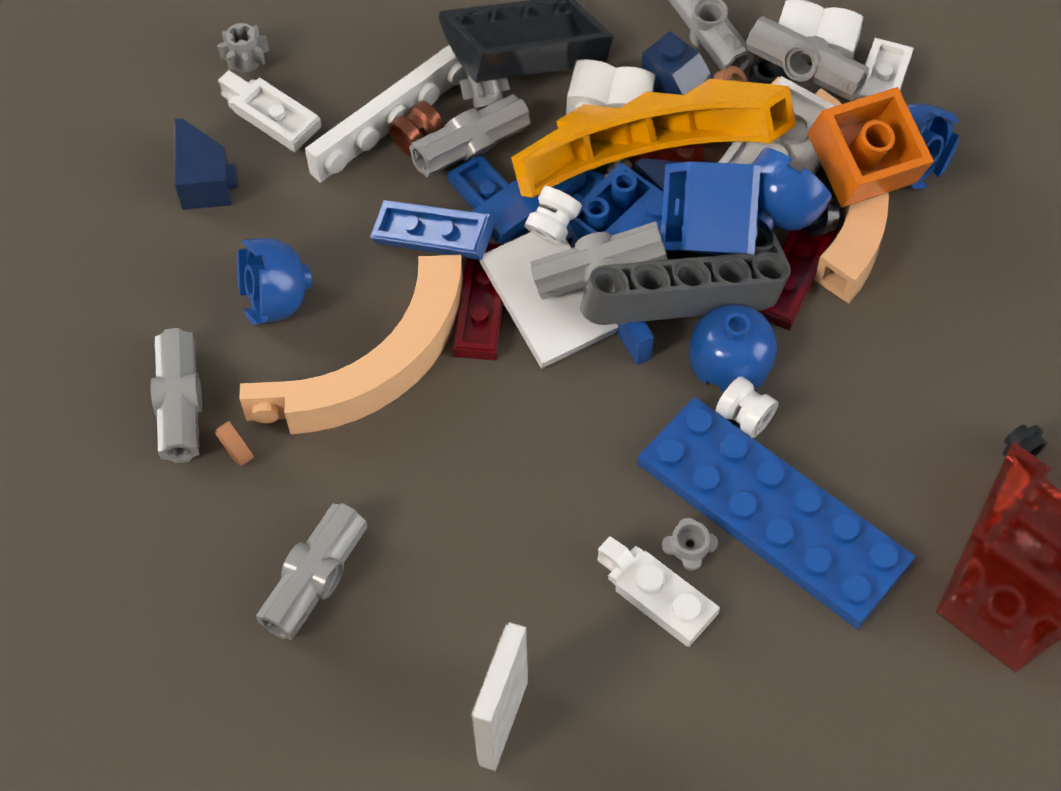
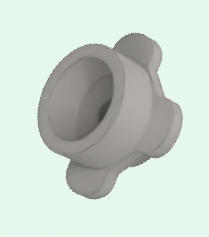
M692 518L680 520L672 536H666L662 541L663 551L668 555L676 556L682 561L683 567L690 571L699 569L702 559L706 554L714 552L718 546L717 537L709 533L703 524ZM687 541H692L694 543V546L687 547L685 543Z

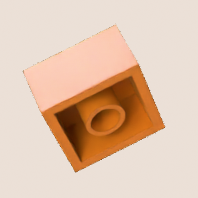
M898 87L822 110L807 133L841 208L915 184L934 162Z

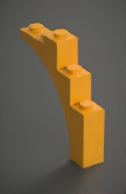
M708 79L685 95L645 92L621 108L583 104L556 121L558 129L512 156L511 159L521 196L534 198L541 193L544 186L553 187L585 171L651 151L711 142L772 143L796 126L790 88L785 85Z

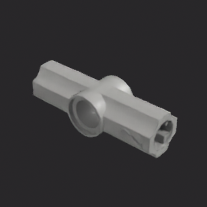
M669 0L689 27L692 44L697 48L706 50L720 70L735 66L744 72L746 67L753 62L754 53L747 50L746 42L728 20V8L722 0Z
M765 16L757 20L746 41L748 51L782 67L787 76L792 80L798 82L808 80L849 101L857 99L869 77V67L832 50L828 42L822 37L803 36ZM803 52H806L810 56L812 60V66L807 64L803 59Z
M514 94L479 111L476 108L469 109L450 120L444 128L413 142L409 147L412 162L418 172L423 173L427 178L461 160L467 162L480 153L484 155L493 149L498 142L526 129L531 124L529 110L524 101L517 98Z
M655 221L615 235L607 232L588 234L580 238L575 243L574 248L531 261V271L538 293L542 300L585 287L591 271L596 267L668 260L657 222Z
M180 328L164 329L163 333L155 336L156 378H151L152 406L157 417L158 454L161 460L185 463L190 462L193 457L199 455L200 447L198 413L202 412L203 401L198 373H196L195 339L192 332H186Z
M333 503L307 542H299L290 551L282 567L281 580L256 615L258 623L264 626L271 634L283 640L289 639L292 641L319 599L326 600L334 592L343 574V563L368 527L367 521L356 510L343 503Z

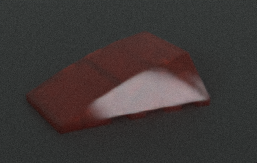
M1012 441L936 613L1016 673L1061 640V490L1047 481L1051 468Z

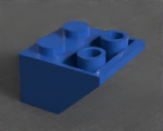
M710 162L666 164L661 221V237L666 252L692 255L754 254L755 240L757 238L756 225L761 165Z
M620 163L580 201L582 207L576 219L569 221V225L579 239L596 232H607L615 235L655 221L661 234L664 192L623 163Z

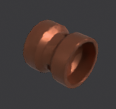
M419 101L410 108L409 115L406 117L399 116L390 122L388 130L397 147L405 155L412 157L409 147L413 142L444 128L445 125L434 107L425 101Z

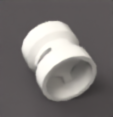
M544 186L538 197L540 205L535 212L530 213L524 226L537 236L554 244L562 245L568 235L567 225L570 220L576 219L582 205L568 194L555 188Z
M741 376L735 379L723 393L715 411L726 420L738 422L740 429L751 438H755L771 421L779 403L768 394L760 395L754 391L753 384Z

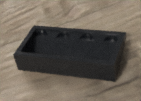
M525 0L440 11L438 17L453 53L475 83L575 68L576 61L595 60L606 63L614 37L576 0Z

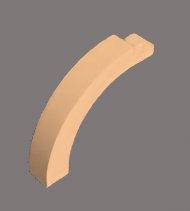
M778 77L771 84L775 85L781 77ZM822 88L815 93V95L835 106L842 104ZM888 193L845 206L844 225L833 243L820 256L815 281L848 304L862 288L876 260L888 216Z
M462 255L418 256V278L415 292L403 318L380 345L354 363L337 371L304 380L240 383V402L246 421L273 423L278 419H286L290 434L310 433L335 428L359 420L399 398L432 367L453 333L458 318L463 285Z

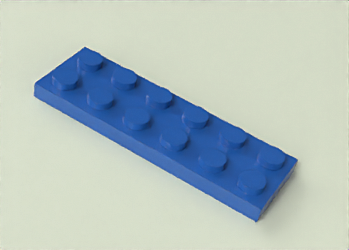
M695 396L638 456V466L857 630L910 568L916 557Z

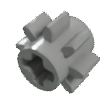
M237 23L229 27L227 31L221 32L224 42L218 44L220 58L227 60L229 70L236 69L241 72H250L255 70L260 64H265L263 53L269 51L266 36H260L257 25L251 26L246 23Z
M467 74V79L460 80L463 99L472 98L474 108L494 104L503 99L501 91L510 90L507 78L475 83Z

